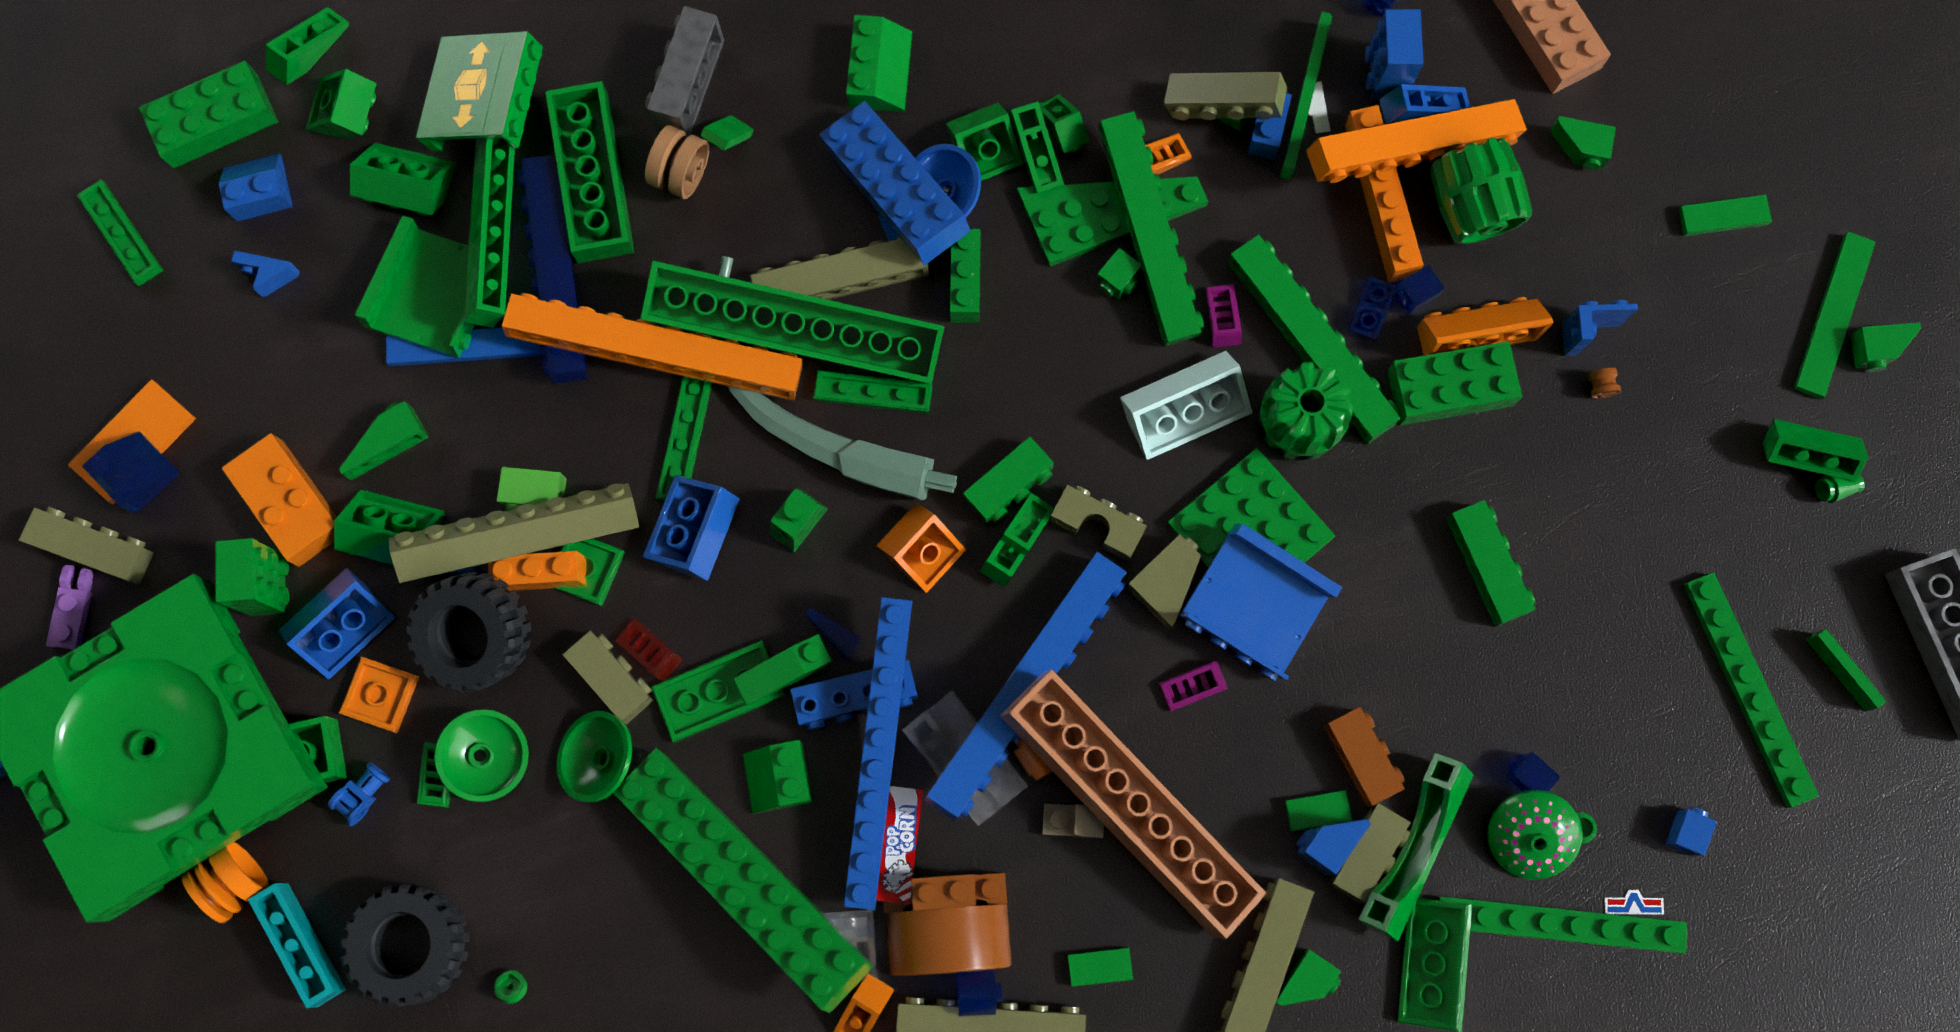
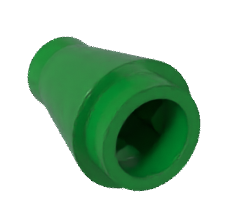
M1823 475L1822 478L1816 481L1815 491L1821 501L1835 503L1856 492L1863 491L1865 482L1861 475L1857 482Z

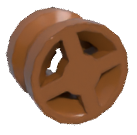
M1603 368L1587 374L1588 381L1592 383L1593 387L1590 391L1592 398H1606L1621 393V387L1616 383V377L1618 376L1617 368Z

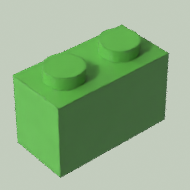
M502 467L497 502L505 508V511L517 509L524 504L534 505L547 502L554 497L564 498L567 479L561 472Z

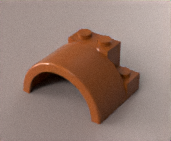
M1005 873L911 879L910 904L883 901L886 918L888 967L891 976L1007 968L1012 964ZM976 899L984 900L988 905L976 906ZM913 904V911L903 912L906 906Z

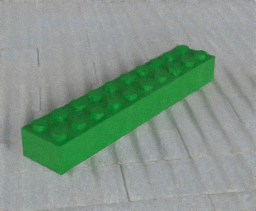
M652 261L641 319L930 384L933 381L944 326L657 261Z
M655 748L613 792L821 1010L830 1013L874 967L662 751Z

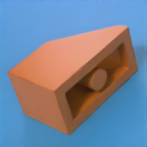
M868 973L851 998L834 1032H870L894 989Z

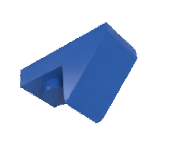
M234 251L231 260L240 269V273L256 278L253 289L262 297L268 296L294 280L300 273L289 261Z

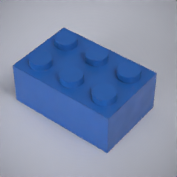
M1421 9L1385 10L1381 21H1377L1376 33H1372L1371 45L1367 46L1365 51V61L1370 63V72L1367 74L1366 85L1367 90H1371L1372 100H1379L1400 84H1414L1424 64Z

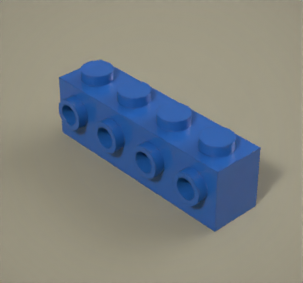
M909 660L905 661L900 708L913 705L912 700L918 699ZM873 669L791 689L798 724L801 727L806 726L809 731L825 727V721L836 719L837 723L854 720V714L865 712L867 716Z

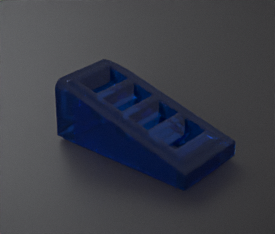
M808 608L806 614L810 621L846 659L851 661L862 643L860 636L813 608Z

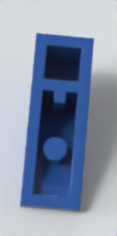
M1400 84L1379 99L1385 125L1470 108L1465 87Z

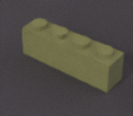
M1281 72L1171 73L1164 105L1171 118L1178 120H1187L1188 118H1203L1205 120H1214L1215 118H1231L1234 120H1241L1243 118H1259L1262 120L1282 118L1287 86Z
M48 507L46 512L37 508L33 509L19 541L140 586L154 555V552L144 548L145 542L129 536L126 541L117 538L118 532L102 526L100 531L91 529L93 523L78 517H74L73 521L64 519L66 513Z

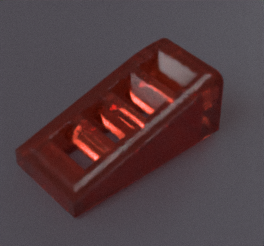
M635 618L616 639V642L662 681H665L682 661V658ZM641 631L643 634L630 646L629 643ZM650 639L651 642L645 647V649L641 653H639L638 651ZM659 647L660 650L655 654V656L650 661H648L647 659Z

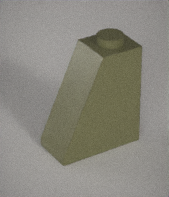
M1181 535L1177 536L1151 561L1127 587L1168 630L1174 626L1201 557L1198 553L1200 549L1197 544L1189 537L1184 539Z

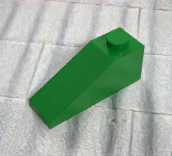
M330 8L323 9L265 44L266 70L284 84H290L306 74L349 27V22Z
M1039 102L1027 104L1007 112L1021 158L1036 193L1064 185Z
M406 401L389 405L385 412L378 415L339 469L341 474L353 480L429 438L414 409Z
M818 634L735 677L733 681L747 707L827 669L832 660Z

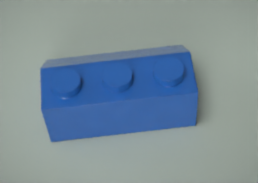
M675 475L643 558L685 575L708 581L740 498L721 486Z
M345 568L283 625L279 631L290 648L327 679H330L391 623L396 616L364 582L348 568Z

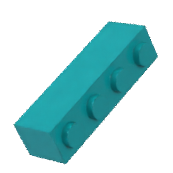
M274 883L248 899L306 1008L320 1007L346 990L288 883Z

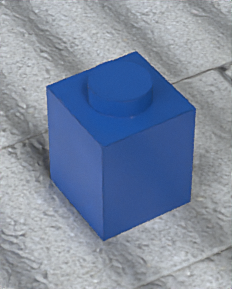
M1696 807L1678 810L1665 845L1693 857L1705 856L1717 821L1708 818V812Z

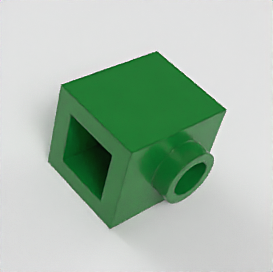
M1119 248L1099 271L1096 281L1098 288L1108 297L1113 295L1118 300L1124 293L1129 295L1139 282L1136 279L1140 275L1142 265Z

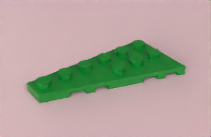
M1198 177L1160 179L1162 190L1159 191L1161 200L1167 202L1170 211V218H1167L1168 221L1208 205L1209 201ZM1115 182L1061 185L1036 193L1034 187L1017 188L1019 198L1049 267L1131 236Z

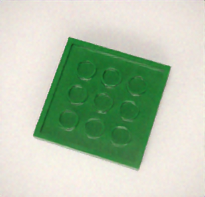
M1258 448L1253 450L1167 524L1177 536L1181 535L1184 539L1189 537L1197 544L1200 549L1198 553L1201 555L1199 561L1206 569H1208L1234 524L1243 523L1304 563L1335 537L1334 533Z

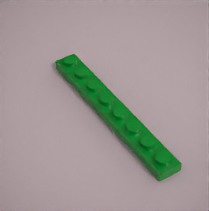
M1713 572L1684 584L1683 586L1786 807L1792 808L1819 797L1715 573Z
M1437 897L1438 901L1471 904L1470 931L1686 954L1687 922Z

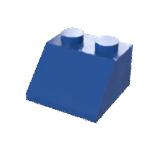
M280 153L223 169L219 181L223 207L236 221L293 207Z
M1360 820L1327 825L1315 829L1311 828L1309 831L1306 830L1296 844L1300 847L1296 854L1325 876L1336 875L1371 825V822Z

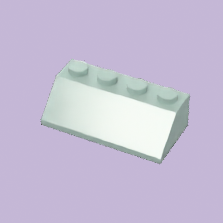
M1227 351L1120 397L1127 421L1147 460L1252 414L1240 365Z

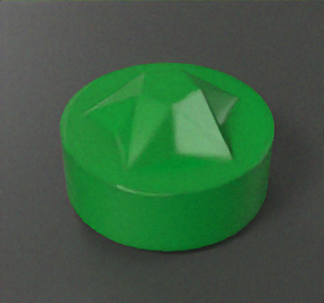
M515 970L503 972L494 983L496 996L506 1004L520 1001L527 991L525 978Z

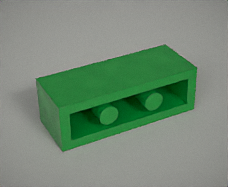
M970 229L968 234L951 245V323L980 322L981 229Z
M1773 419L1763 441L1768 462L1856 482L1869 458L1861 438Z
M1029 437L963 493V499L986 525L991 521L997 523L1008 513L1006 508L1013 502H1016V504L1021 503L1029 496V489L1036 483L1042 485L1052 476L1051 470L1053 469L1054 462Z

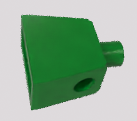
M796 488L771 519L770 536L795 553L828 508L805 491Z

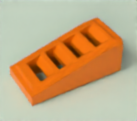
M1179 133L1145 145V147H1150L1156 163H1151L1153 174L1157 173L1159 175L1192 158ZM1170 145L1173 146L1178 156L1174 157L1171 149L1169 148ZM1160 150H1162L1167 160H1164L1160 153Z

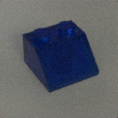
M140 431L104 445L82 465L88 474L121 508L135 514L180 474Z

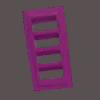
M1234 284L1205 287L1212 346L1217 348L1240 345L1242 330ZM1229 297L1227 301L1213 302L1215 298ZM1231 309V311L1215 312V310ZM1232 320V322L1217 324V321Z
M1217 661L1159 683L1170 711L1228 689ZM1211 671L1217 687L1211 688L1205 672ZM1196 675H1199L1205 689L1202 693H1200L1194 679ZM1188 680L1194 696L1188 697L1182 681ZM1173 684L1177 685L1182 700L1177 702L1171 688Z

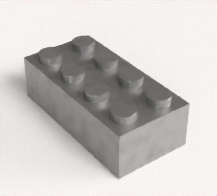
M684 6L681 16L677 15L675 18L672 41L668 40L664 49L665 60L663 65L659 66L656 70V85L653 92L648 93L645 107L657 132H661L667 125H671L685 131L688 138L691 135L724 43V37L717 15Z

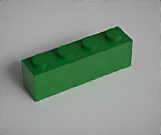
M1483 500L1450 514L1446 521L1494 626L1497 627L1534 611V595L1528 587L1525 588L1521 579V567L1516 560L1513 561L1508 551L1510 549L1509 541L1504 533H1500L1496 525L1497 516L1494 509Z

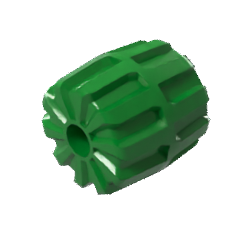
M1487 138L1480 144L1476 142L1465 145L1463 150H1451L1431 164L1430 175L1437 204L1455 243L1470 244L1490 239L1522 225L1532 216V208L1523 173L1509 142L1505 138Z
M1302 362L1295 370L1291 371L1287 368L1265 392L1260 408L1259 426L1264 427L1266 431L1264 441L1270 448L1276 447L1282 451L1284 458L1294 460L1297 456H1306L1307 460L1318 458L1339 443L1347 431L1354 408L1349 400L1352 391L1347 382L1339 381L1336 378L1337 371L1330 366L1318 369L1314 367L1313 362Z

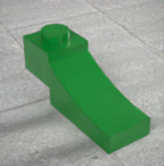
M1030 493L980 569V572L1002 587H1005L1050 519L1055 508Z

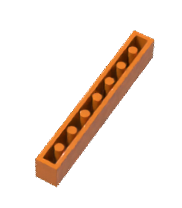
M1512 99L1320 137L1306 152L1317 182L1329 180L1330 183H1336L1351 175L1360 178L1376 170L1384 173L1400 165L1408 168L1424 160H1429L1432 163L1436 159L1442 158L1443 155L1451 150L1460 151L1469 143L1476 142L1480 144L1487 138H1505L1511 146L1518 142L1517 138L1527 129L1516 100Z

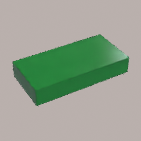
M730 115L705 126L701 136L724 151L751 138L754 129Z
M1346 790L1285 801L1291 831L1352 821Z
M1129 948L1068 955L1071 987L1133 980Z

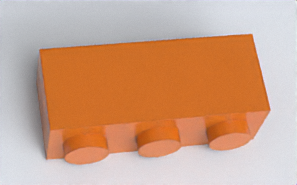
M578 551L523 554L488 562V574L494 576V581L499 579L505 581L509 585L507 587L509 591L552 589L564 586L583 587L586 586V559Z

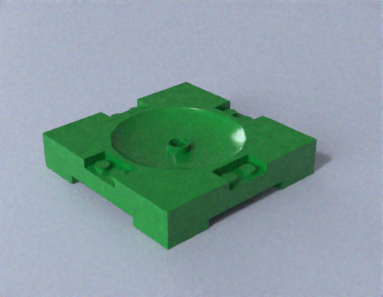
M194 574L113 621L110 629L61 658L54 656L0 689V761L13 785L20 787L47 837L43 842L86 922L111 921L163 889L164 884L267 821L276 820L328 788L300 737L291 730L238 635L241 632L227 607L216 602V588L213 582ZM154 740L155 749L149 754L148 747Z

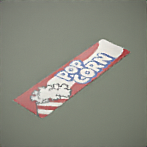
M890 786L876 897L878 901L910 904L911 879H913L923 790Z

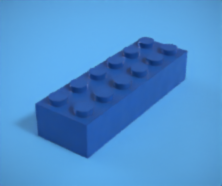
M865 101L819 134L827 153L923 265H926L970 232L964 213Z

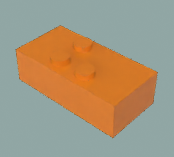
M270 433L222 467V470L288 562L300 567L334 542V520L337 518V515L284 441Z

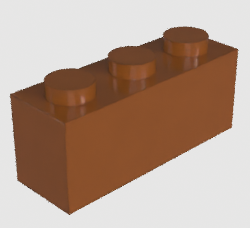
M1361 707L1329 722L1324 725V728L1366 807H1370L1404 790L1405 788L1402 785L1404 777L1396 765L1392 766L1387 755L1390 752L1382 738L1378 739L1372 729L1375 727L1372 717L1367 711L1363 712Z

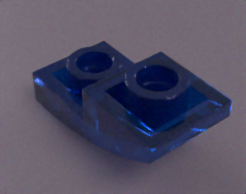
M1369 276L1349 330L1377 340L1397 286Z

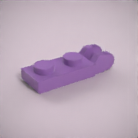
M72 565L63 566L59 578L60 588L58 587L46 646L74 650L82 645L92 598L93 569L88 567L81 569L77 581L79 590L73 589L76 573L75 567Z

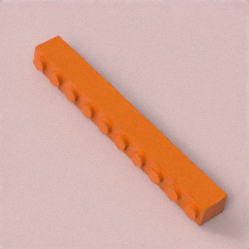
M521 293L520 295L511 294L502 324L506 337L793 401L795 400L802 371V359L798 358L794 353L770 352L766 347L759 345L747 347L740 345L736 340L712 339L710 335L700 332L689 334L683 332L678 327L654 326L652 322L642 319L631 321L617 313L604 315L596 313L594 309L585 306H579L578 308L569 307L559 300L546 302L538 300L534 295Z

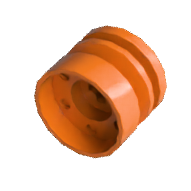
M236 842L208 857L210 863L203 860L181 876L183 885L193 901L204 913L219 923H226L232 918L233 913H238L242 910L241 899L249 902L248 899L269 887L267 877L261 867Z

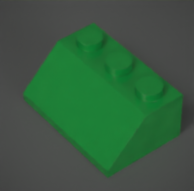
M854 15L846 91L849 108H856L865 101L872 110L905 112L912 31L884 17Z
M374 143L350 164V196L361 198L365 202L387 204L394 209L404 208L416 211L420 215H433L445 202L456 162Z
M360 490L334 520V549L350 555H357L393 565L390 555L389 538L401 532H416L425 530L432 525H441L444 511Z

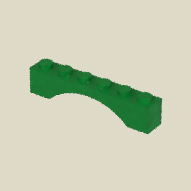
M1435 753L1422 782L1421 796L1410 835L1388 874L1372 890L1360 915L1359 920L1371 930L1399 941L1474 776L1464 763Z

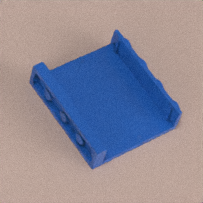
M1243 523L1234 524L1179 616L1187 620L1185 626L1198 634L1204 631L1212 636L1209 641L1224 650L1228 646L1236 651L1235 657L1249 666L1253 662L1261 667L1260 673L1273 681H1276L1277 678L1288 680L1290 676L1284 672L1327 599L1329 597L1336 598L1342 587Z

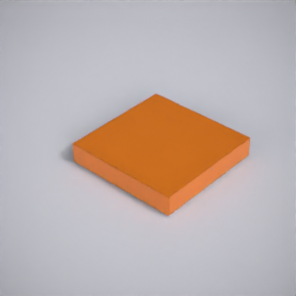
M361 657L339 714L398 733L419 676Z

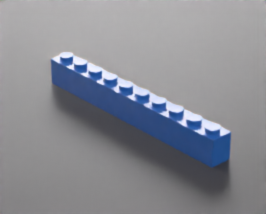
M1097 552L928 793L924 800L954 822L959 815L963 818L967 816L975 804L970 799L976 790L982 793L992 779L988 775L989 771L994 765L1000 768L1010 753L1005 750L1009 742L1013 740L1017 743L1020 739L1000 715L1041 673L1052 669L1057 674L1061 667L1069 668L1077 656L1073 650L1078 642L1084 646L1093 633V630L1089 628L1094 619L1099 622L1102 620L1110 608L1105 604L1109 597L1112 595L1117 598L1126 585L1122 581L1127 573L1125 570Z
M890 597L881 598L844 907L875 910L912 600Z

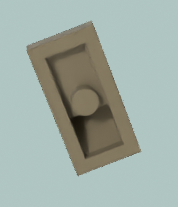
M1044 804L1042 835L1103 838L1104 824L1086 805Z

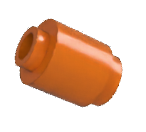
M1022 739L1016 743L1018 749L1014 751V754L1029 777L1033 776L1035 781H1038L1052 772Z

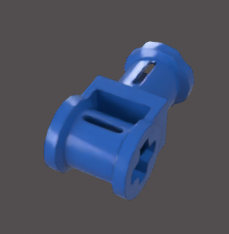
M371 762L366 765L367 770L357 781L349 780L328 802L327 806L331 810L336 809L347 819L346 823L349 826L357 824L366 815L370 806L376 800L373 794L384 782L388 783L390 780L383 770Z

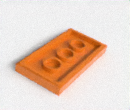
M151 379L68 466L105 500L114 504L188 428L196 417L157 382Z

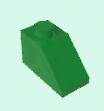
M1058 94L1039 103L1047 131L1053 143L1063 153L1074 152L1080 149L1083 144L1089 142L1080 111L1063 96Z
M1558 116L1551 126L1550 133L1574 164L1582 165L1587 170L1603 169L1611 159L1616 127Z
M1921 323L1861 327L1852 333L1850 340L1855 369L1867 368L1868 372L1886 369V365L1896 360L1921 329Z
M1304 949L1283 982L1275 1004L1283 1006L1325 998L1327 993L1332 995L1341 982L1338 978L1341 971L1310 949Z

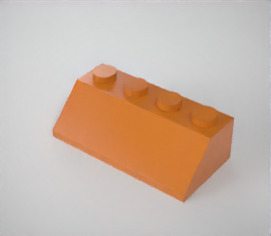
M1520 297L1504 305H1499L1498 302H1491L1482 305L1481 309L1470 310V307H1463L1454 310L1453 314L1430 313L1424 316V319L1417 326L1423 356L1507 341H1510V345L1536 341L1553 324V319L1538 299L1527 300L1526 297Z

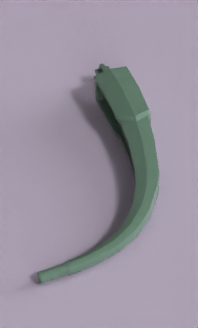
M722 256L719 276L730 277L733 258ZM711 335L712 339L723 341V339H727ZM728 386L730 392L750 416L767 431L808 456L840 470L849 479L919 500L926 499L929 488L954 493L957 485V476L933 471L934 459L885 448L861 440L846 438L792 415L770 401L764 394Z

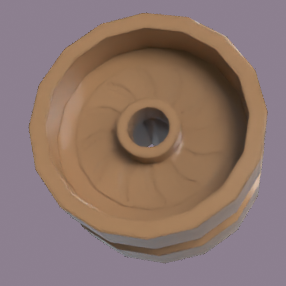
M667 125L657 136L649 153L645 168L646 183L658 189L668 187L670 194L682 199H688L697 188L704 174L709 157V142L696 135H690L687 138L685 131Z

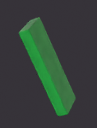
M1766 195L1685 205L1678 209L1684 236L1765 226L1772 222Z
M1824 629L1813 633L1805 639L1865 712L1878 709L1886 703L1884 697L1828 630Z

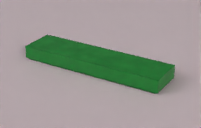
M99 180L77 194V197L136 285L141 286L164 271L104 181Z
M817 370L813 400L929 414L933 385L925 382Z

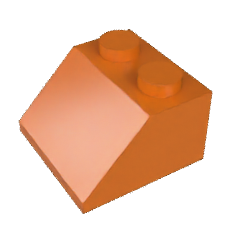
M915 503L877 544L882 553L926 593L966 551L963 545L937 516L918 503Z

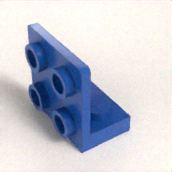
M1626 300L1612 301L1605 305H1598L1597 301L1581 303L1562 322L1565 356H1577L1596 337L1597 327L1621 326L1638 310V305L1628 304Z

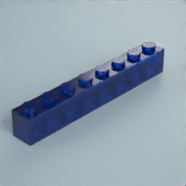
M556 155L523 158V169L518 170L520 187H525L526 196H521L523 212L529 213L530 222L525 223L527 240H532L533 249H528L530 266H536L537 276H532L534 294L539 293L540 300L542 301L559 300L569 307L578 308ZM541 345V348L546 347L547 357L542 358L544 374L550 375L553 384L588 380L585 354Z

